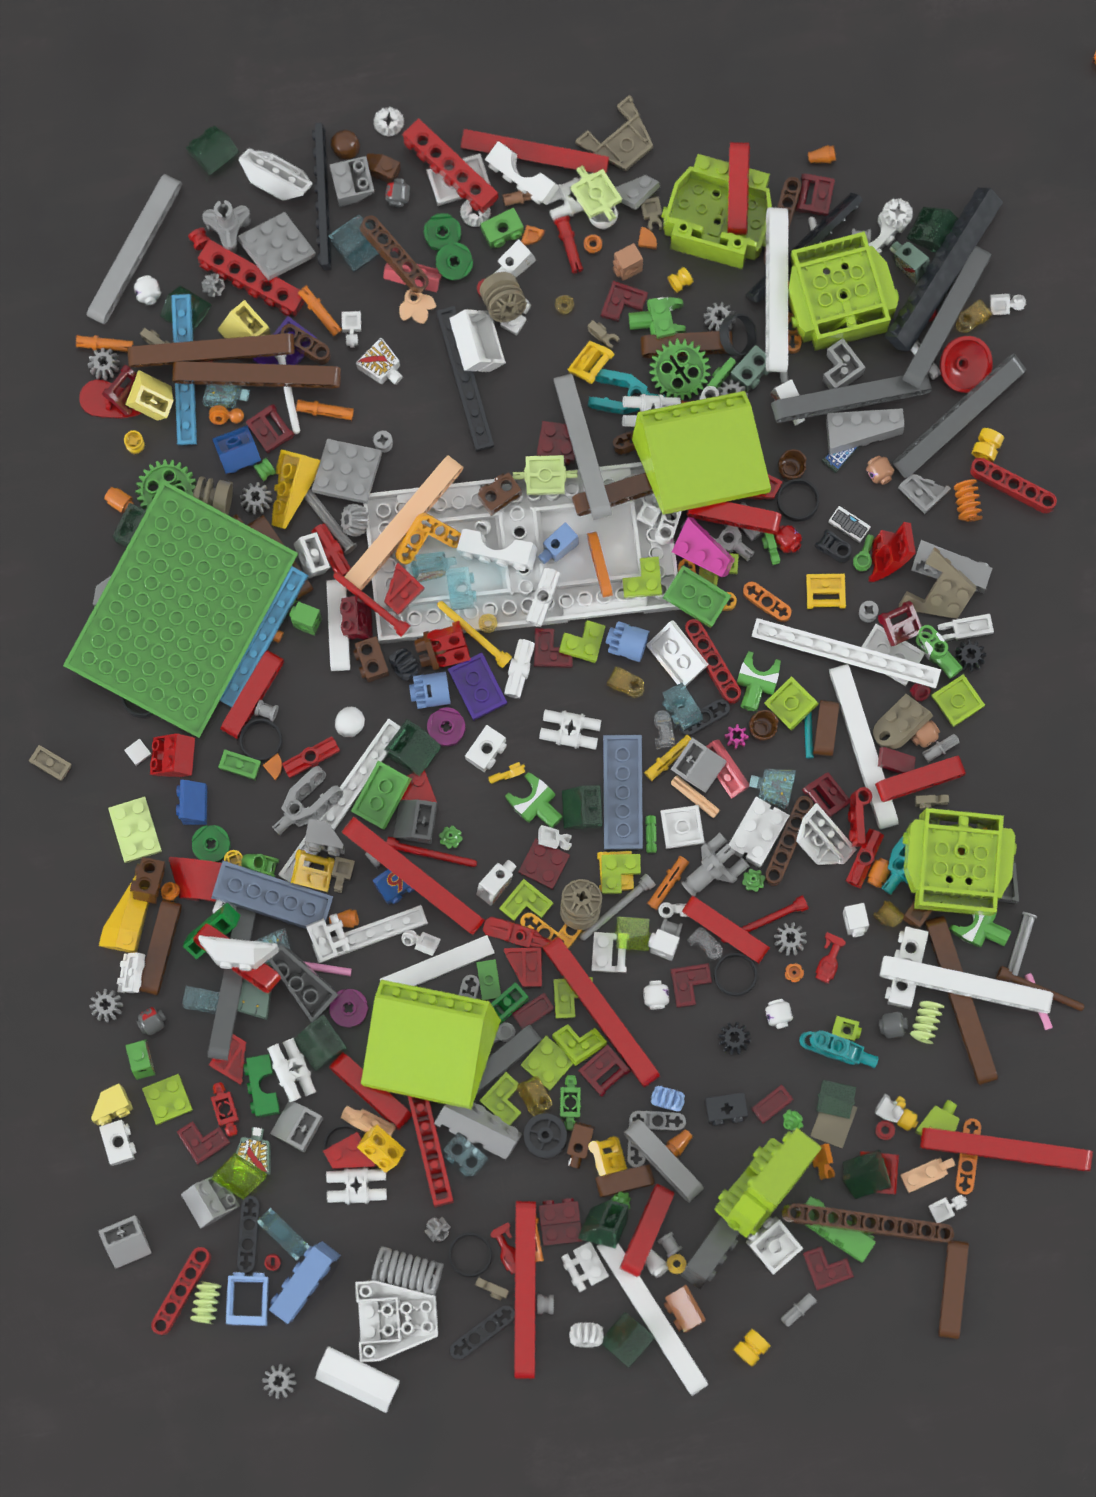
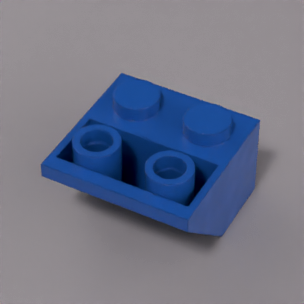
M180 780V785H177V797H179L180 804L176 805V815L183 825H207V785L200 782Z

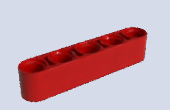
M730 142L728 233L735 235H747L750 143Z
M977 458L973 461L970 473L975 479L1042 513L1047 514L1054 510L1057 499L1053 493L984 458ZM981 465L984 468V471H977L975 469V466ZM999 474L1001 479L994 480L992 475ZM1009 483H1016L1018 485V488H1010ZM1032 491L1035 497L1030 498L1025 492ZM1047 499L1051 501L1052 505L1045 506L1042 501Z
M730 502L687 510V516L694 519L768 534H778L782 517L780 513Z
M696 619L689 620L685 625L686 637L706 662L710 658L718 661V664L714 666L708 665L705 669L722 698L730 705L736 704L741 695L738 684L700 621ZM691 626H696L699 631L691 633L688 629ZM705 642L708 644V648L700 649L698 644ZM724 674L728 679L725 682H720L717 676ZM731 690L735 691L737 693V696L735 698H729L727 696V692Z
M268 650L264 653L223 721L220 730L236 739L240 737L243 727L255 713L259 700L263 699L284 663L283 658Z
M955 756L881 780L875 786L881 801L887 802L966 775L960 757Z
M693 895L682 910L684 914L757 963L761 962L770 948Z
M205 924L193 938L194 942L203 950L205 949L200 944L199 935L230 939L209 924ZM265 963L257 969H251V971H243L239 967H231L234 972L267 994L270 993L281 979V976Z
M342 1052L329 1066L334 1074L383 1118L396 1125L397 1130H400L412 1117L411 1112L388 1091L363 1086L361 1084L363 1069L345 1053Z
M658 1183L655 1185L621 1262L620 1270L638 1278L674 1197V1191Z
M198 1247L190 1255L152 1321V1330L156 1334L166 1335L173 1327L211 1260V1254L207 1249ZM204 1251L206 1259L203 1262H198L196 1259L197 1254ZM189 1269L196 1270L195 1278H187L186 1273ZM185 1286L186 1294L179 1297L176 1293L177 1288ZM170 1303L176 1305V1311L173 1314H168L166 1311ZM162 1320L165 1321V1330L158 1331L156 1328L157 1323Z

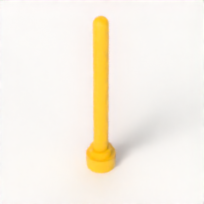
M443 601L437 603L440 610L454 622L460 621L462 629L496 657L495 660L501 668L510 661L512 656L509 653L500 652Z

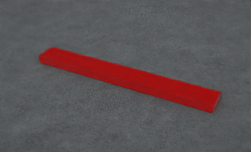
M464 129L461 148L490 153L499 141L517 154V159L575 170L584 166L586 172L596 173L603 169L607 173L609 156Z

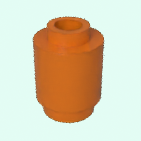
M111 487L104 497L107 504L121 513L129 512L134 504L132 502L133 497L119 488Z
M879 858V861L874 860L867 876L869 884L881 888L886 883L891 872L888 869L889 861Z

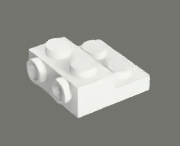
M769 1217L754 1236L750 1233L746 1241L747 1245L772 1274H775L803 1249L777 1217Z

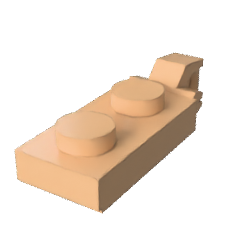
M346 1106L341 1116L343 1120L364 1132H367L376 1124L390 1136L393 1135L396 1129V1125L364 1109L360 1111Z
M941 1158L934 1159L901 1174L900 1177L907 1192L911 1193L943 1178L948 1174L947 1169L955 1166L953 1158L944 1162Z

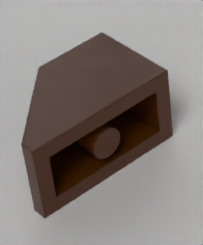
M367 154L366 158L371 176L386 183L394 182V179H397L401 171L400 162L383 154Z

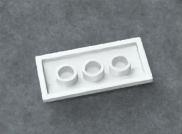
M330 1347L327 1348L315 1379L384 1412L388 1411L400 1382Z

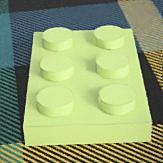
M146 797L108 808L125 863L162 852Z

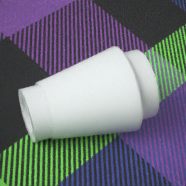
M651 1249L645 1263L651 1275L659 1278L669 1268L667 1263Z

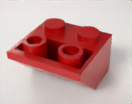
M181 734L153 737L150 775L170 777L191 776L195 738Z

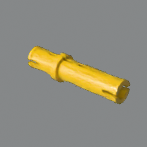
M685 735L661 758L658 757L656 763L644 772L646 777L653 781L660 773L669 769L668 766L681 755L691 738Z

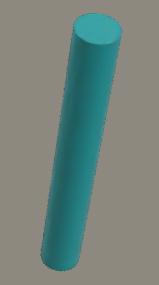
M812 711L804 718L807 759L814 758Z

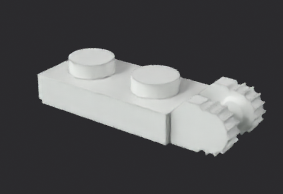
M990 614L957 619L937 625L938 630L954 629V633L942 635L945 641L994 633Z

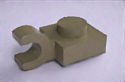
M592 320L588 325V332L601 343H605L608 349L612 350L613 345L609 341L615 340L619 342V337L616 334H607V329L604 325Z
M340 857L335 858L331 874L332 877L336 878L334 892L342 893L344 881L351 880L355 861Z

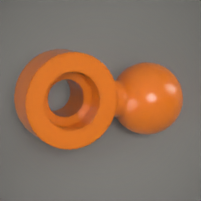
M216 405L210 409L209 419L216 425L224 424L228 419L234 423H240L244 419V413L239 408H234L228 412L224 406Z

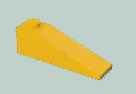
M281 449L276 466L278 484H275L274 491H277V500L273 503V526L286 529L315 480L320 460Z
M131 883L103 927L99 943L100 947L128 953H137L149 902L133 899V892L130 891ZM142 887L141 889L147 890L148 887Z

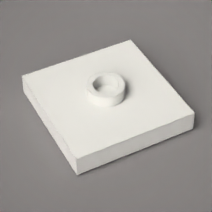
M699 805L660 811L666 849L704 844Z

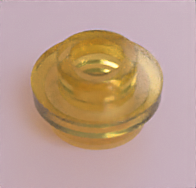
M567 295L559 296L555 301L556 310L562 314L571 312L574 307L573 299ZM564 302L568 304L565 308L561 306Z
M484 614L479 618L478 625L483 632L490 633L497 628L498 623L494 615ZM486 621H490L492 624L491 626L487 627L484 625V623Z

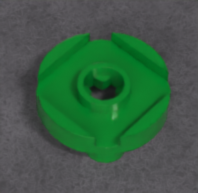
M445 213L436 214L425 224L424 237L429 247L438 251L447 243L459 242L461 227L459 222L452 218L451 215ZM441 228L448 231L445 236H441L437 232H440Z
M457 242L447 243L442 246L435 257L436 269L441 276L449 280H458L467 276L473 266L470 250L465 245ZM455 256L458 257L457 261L459 264L451 266L449 259Z
M216 825L199 828L192 838V849L199 860L220 862L231 847L226 831ZM208 840L211 842L215 840L216 847L208 849L206 848L208 846L206 842Z

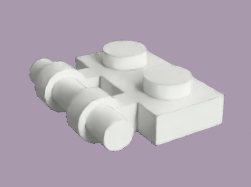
M337 914L329 916L332 922L329 925H326L324 918L306 925L320 962L338 956L337 947L341 946L343 952L350 950L349 938L345 936L342 929L343 923L338 919ZM334 930L338 937L335 941L332 940L329 933Z
M124 954L123 961L120 962L121 973L120 978L117 979V992L139 993L142 983V971L145 966V954Z
M591 1242L573 1250L576 1256L575 1259L571 1260L568 1254L561 1257L564 1262L563 1267L565 1270H568L573 1279L571 1282L577 1287L579 1292L586 1289L583 1281L588 1279L591 1286L609 1277ZM579 1263L585 1273L579 1276L575 1268Z

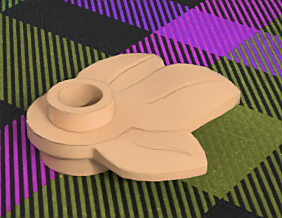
M408 290L405 294V301L400 305V317L403 321L412 317L416 322L424 324L428 318V310L436 308L435 301L430 295H424L422 292L414 293ZM416 296L417 300L412 301L410 298Z

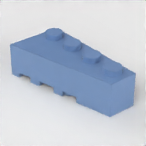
M323 1241L313 1247L310 1246L306 1250L304 1261L297 1263L293 1269L294 1275L292 1278L285 1280L281 1286L283 1290L280 1295L276 1294L270 1302L272 1306L269 1310L287 1324L294 1320L308 1301V1295L311 1296L319 1286L318 1281L322 1280L331 1270L330 1264L335 1260L337 1261L341 1256Z

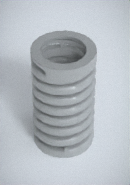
M381 1246L374 1266L372 1281L388 1282L390 1285L395 1284L397 1287L435 1296L442 1275L443 1263L430 1261L426 1271L428 1260L424 1258L418 1271L420 1257H415L411 1268L413 1255H408L404 1265L406 1253L401 1252L397 1263L399 1251L394 1250L392 1254L391 1248Z

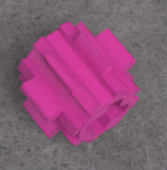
M738 724L734 729L728 727L730 733L725 734V738L729 740L727 745H734L735 749H737L738 745L744 747V741L749 738L748 735L744 734L746 728L740 729ZM733 734H740V740L737 738L733 739Z

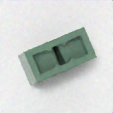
M755 345L731 371L730 378L735 382L739 381L740 386H745L747 392L750 388L754 389L760 383L759 378L763 374L767 375L769 373L766 371V353ZM762 360L764 364L757 366L754 361ZM748 373L752 378L746 380L742 375Z

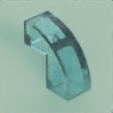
M271 1208L257 1221L296 1261L310 1247Z

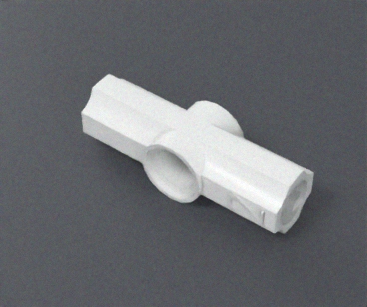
M551 568L544 569L526 622L530 625L542 627L560 577V573ZM540 594H546L548 596V599L546 601H540L538 599V596Z
M519 639L514 659L512 658L510 663L509 678L504 695L520 699L525 679L529 675L530 660L535 643Z

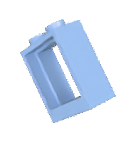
M233 1272V1276H228L227 1325L267 1326L269 1278L265 1277V1273H253V1276H245V1273ZM235 1282L263 1283L262 1317L233 1316Z

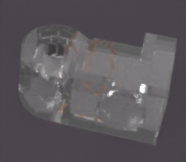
M660 710L654 716V725L658 728L659 738H655V748L675 746L670 714L665 710Z
M702 926L687 939V943L692 947L697 944L711 961H717L722 956V946Z

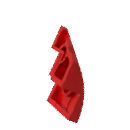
M903 522L895 533L881 530L873 540L871 559L874 567L873 574L869 576L870 582L878 581L890 575L914 556L916 550L911 523Z
M169 857L175 883L180 888L179 898L216 902V899L211 898L222 863Z

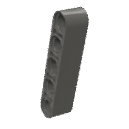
M531 1025L526 1026L488 1058L476 1096L542 1041V1038Z

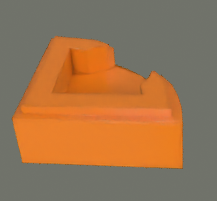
M526 225L521 242L524 245L538 242L543 237L544 230Z
M641 227L638 246L657 250V241L654 234L649 229Z
M278 753L263 764V767L275 781L279 778L282 770V761Z

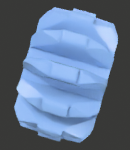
M656 1086L652 1093L651 1102L655 1106L678 1112L681 1111L684 1105L685 1095L673 1089Z

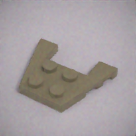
M630 95L617 105V109L628 121L604 142L599 143L588 130L575 141L576 145L590 153L609 156V163L625 172L653 149L652 141Z
M934 547L926 559V564L942 573L925 599L907 591L900 601L899 607L904 602L911 601L916 612L958 619L974 594L976 585L960 570L958 571L951 564V561L943 557L940 551Z

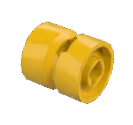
M982 428L978 437L979 442L975 443L972 455L993 463L998 454L997 449L1001 447L1004 436L995 430Z
M751 1329L745 1335V1341H740L733 1350L753 1367L760 1359L759 1354H764L770 1348V1344L756 1331Z

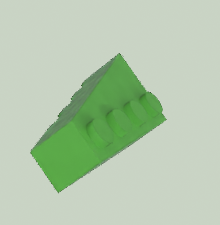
M812 1197L805 1204L825 1207L824 1203ZM811 1210L809 1212V1218L813 1221L815 1218V1214ZM829 1213L828 1221L832 1223L834 1217L831 1213ZM847 1220V1224L851 1226L852 1222ZM805 1225L860 1263H863L876 1243L873 1240L874 1237L869 1233Z

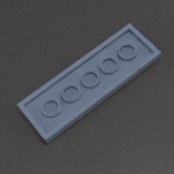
M603 735L604 850H643L642 735Z
M222 861L211 898L307 929L306 925L323 918L326 923L333 896Z

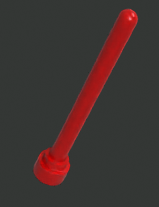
M338 572L334 574L335 580L393 625L396 630L395 633L400 637L411 626L406 621L397 620Z
M389 836L387 839V843L399 851L469 867L477 865V861L399 843L396 838Z
M801 895L795 898L796 900L793 901V904L741 928L746 932H751L794 911L804 912L809 907L805 898Z

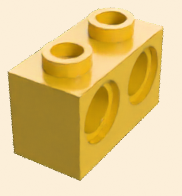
M378 1124L364 1134L357 1146L360 1151L385 1173L398 1164L406 1150Z

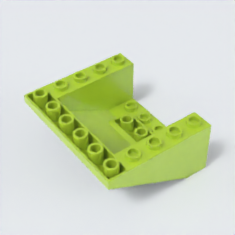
M745 391L637 413L632 441L663 515L770 493L771 486L753 411Z
M381 979L374 1000L361 1084L369 1088L472 1109L501 1019L489 1001Z

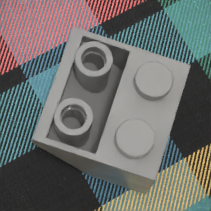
M366 156L330 164L339 207L357 203L374 193Z
M692 738L671 770L706 793L727 761Z
M309 819L305 836V844L309 851L320 853L321 850H324L333 856L345 853L343 843L328 822Z
M288 1101L270 1134L305 1153L323 1121V1117L296 1102Z
M221 1173L192 1185L181 1194L200 1228L214 1223L240 1207Z
M135 1215L99 1230L105 1249L115 1269L152 1254L139 1219Z

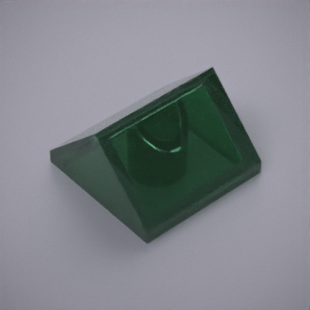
M180 285L168 294L160 317L173 324L172 295L191 294L192 327L194 333L212 304Z
M880 1149L843 1162V1182L855 1199L892 1187Z

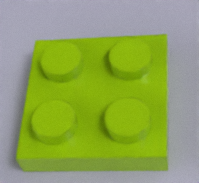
M964 674L931 696L952 727H955L985 707V704Z
M791 676L764 704L792 731L819 703Z
M545 1036L522 1062L521 1067L551 1091L574 1063L558 1045Z
M179 1074L142 1088L156 1125L193 1111Z

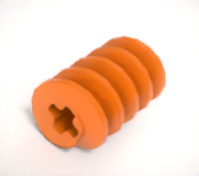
M965 480L954 486V490L957 491L955 497L958 498L956 504L959 506L957 508V511L960 513L958 515L959 520L970 522L983 518V516L977 515V513L982 511V509L976 508V506L981 504L980 501H975L976 498L980 497L979 494H974V491L978 490V487L973 486V484L977 483V480Z

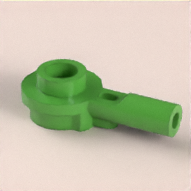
M867 535L862 551L855 555L853 559V565L859 571H867L872 565V559L869 554L874 540L872 535Z

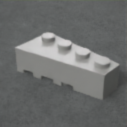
M903 409L828 413L826 426L829 455L903 434Z
M923 540L920 541L911 571L938 579L942 572L926 564V559L933 548L936 547L943 557L948 558L958 571L960 570L976 585L975 591L984 594L992 568L987 563L976 562L968 557L958 555Z
M473 1103L472 1109L446 1104L434 1123L439 1127L442 1124L449 1127V1132L455 1135L459 1132L467 1136V1140L472 1143L483 1144L484 1149L504 1159H507L513 1152L523 1135L515 1127L509 1126L500 1117L491 1114L483 1106Z

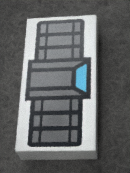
M840 506L828 522L858 543L863 540L871 526Z

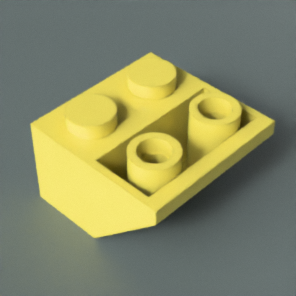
M245 300L228 314L218 329L224 338L271 334L267 324Z
M139 370L126 405L157 421L167 418L173 403L172 386Z
M120 1084L101 1092L91 1118L97 1126L110 1124L112 1119L118 1116L123 1118L129 1115L130 1110L133 1109L125 1089Z

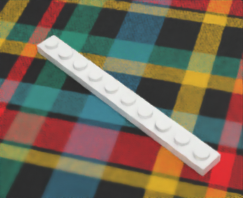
M758 618L752 633V637L933 688L937 687L941 669Z
M390 719L386 721L340 786L343 791L342 798L319 821L328 822L333 830L336 829L360 795L377 761L383 762L404 732L402 727ZM305 837L278 874L287 882L291 883L296 861L295 854L298 849L317 856L318 854L317 852L309 851L305 844ZM304 860L303 866L309 867L312 862Z

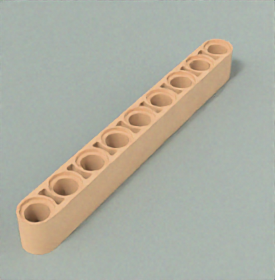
M449 455L446 456L346 574L345 578L362 591L397 550L415 518L421 513L429 512L460 475L464 467Z

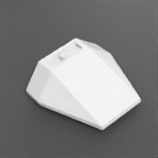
M378 1281L355 1282L356 1300L359 1303L360 1362L381 1361L438 1337L436 1296Z

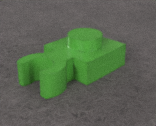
M764 533V538H761L764 549H768L772 565L780 564L774 535Z

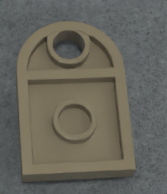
M905 694L877 721L873 729V736L880 747L889 749L899 748L911 739L933 715L929 710ZM890 735L887 740L882 741L884 736Z

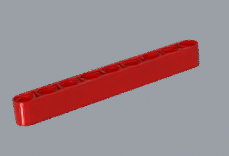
M355 817L342 830L344 835L470 934L474 935L485 921Z
M557 936L542 947L544 952L642 1086L645 1088L659 1078V1072L561 938Z
M922 1128L920 1148L1082 1171H1091L1093 1151L934 1128Z
M516 1201L515 1379H535L536 1201Z

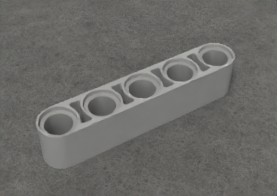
M637 1119L624 1132L625 1137L687 1202L690 1203L704 1189L702 1184L641 1120Z

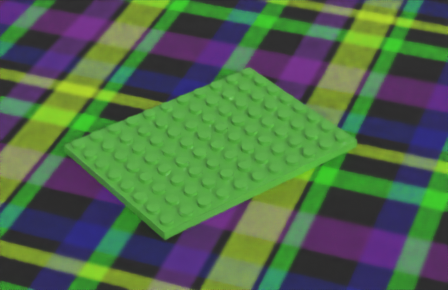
M163 480L63 666L200 738L298 553Z

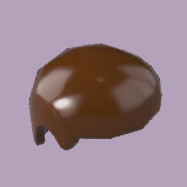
M344 129L338 131L331 138L330 145L337 158L349 160L359 153L360 143L352 131Z
M796 449L785 451L778 461V470L781 476L789 480L800 478L806 470V456Z
M769 710L758 711L750 719V733L755 739L761 741L769 740L777 732L779 720Z

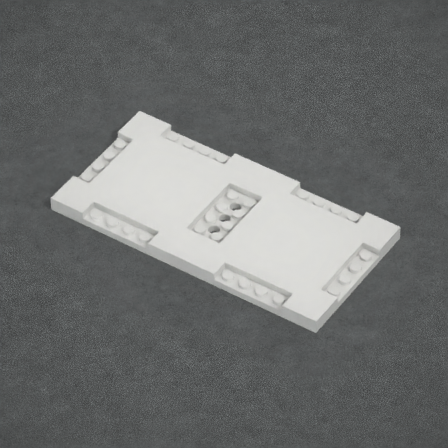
M641 462L599 467L604 485L645 473ZM577 469L578 478H566L564 484L565 494L527 495L524 479L515 480L522 489V495L491 516L478 499L479 489L484 485H490L495 482L494 479L451 484L427 514L455 528L460 533H462L463 528L475 531L474 526L476 522L487 520L490 522L491 530L484 537L486 538L487 547L492 550L505 549L515 539L534 543L538 551L533 568L523 574L515 569L514 566L501 567L491 561L487 564L479 561L477 558L468 560L461 557L462 555L456 550L457 548H452L430 535L426 538L414 560L409 564H402L396 558L395 551L372 578L374 601L397 620L406 621L411 626L400 637L395 633L394 626L376 613L379 644L417 640V638L424 637L423 632L453 626L452 623L454 621L438 608L437 603L439 601H443L476 631L491 629L498 631L532 627L533 625L527 623L526 619L545 568L556 570L560 573V577L542 625L644 612L645 614L680 610L663 599L678 571L676 555L672 553L674 539L672 538L667 545H660L655 539L662 512L654 527L636 519L645 501L660 508L655 495L651 494L611 507V516L593 520L592 514L577 516L572 497L585 491L579 469ZM504 484L501 488L508 491L512 486ZM419 488L370 493L367 504H364L368 513L367 519L369 520L367 522L368 528H366L368 548ZM488 495L486 497V500L490 502L496 499L495 495ZM666 514L667 519L671 520V515ZM423 520L421 522L422 524H426L429 527H431L432 525L427 520ZM566 522L578 535L579 545L559 561L555 562L551 558L547 563L543 564L537 557L544 550L543 542ZM437 527L435 530V534H442L444 531V527ZM517 528L525 530V534L522 537H517L514 534ZM666 531L660 532L662 537H669V534ZM597 532L613 596L602 597L588 544L587 533ZM414 534L411 537V543H416L419 540L418 534ZM448 534V537L452 541H456L458 539L457 537H453L452 535ZM403 552L402 556L407 557L408 554ZM659 557L662 595L624 598L622 578L641 577L640 558ZM397 563L416 580L420 573L447 571L443 577L419 582L425 589L399 616L384 603ZM457 565V568L449 569L450 566ZM540 594L538 596V599L540 601H546L548 599V596L546 594Z

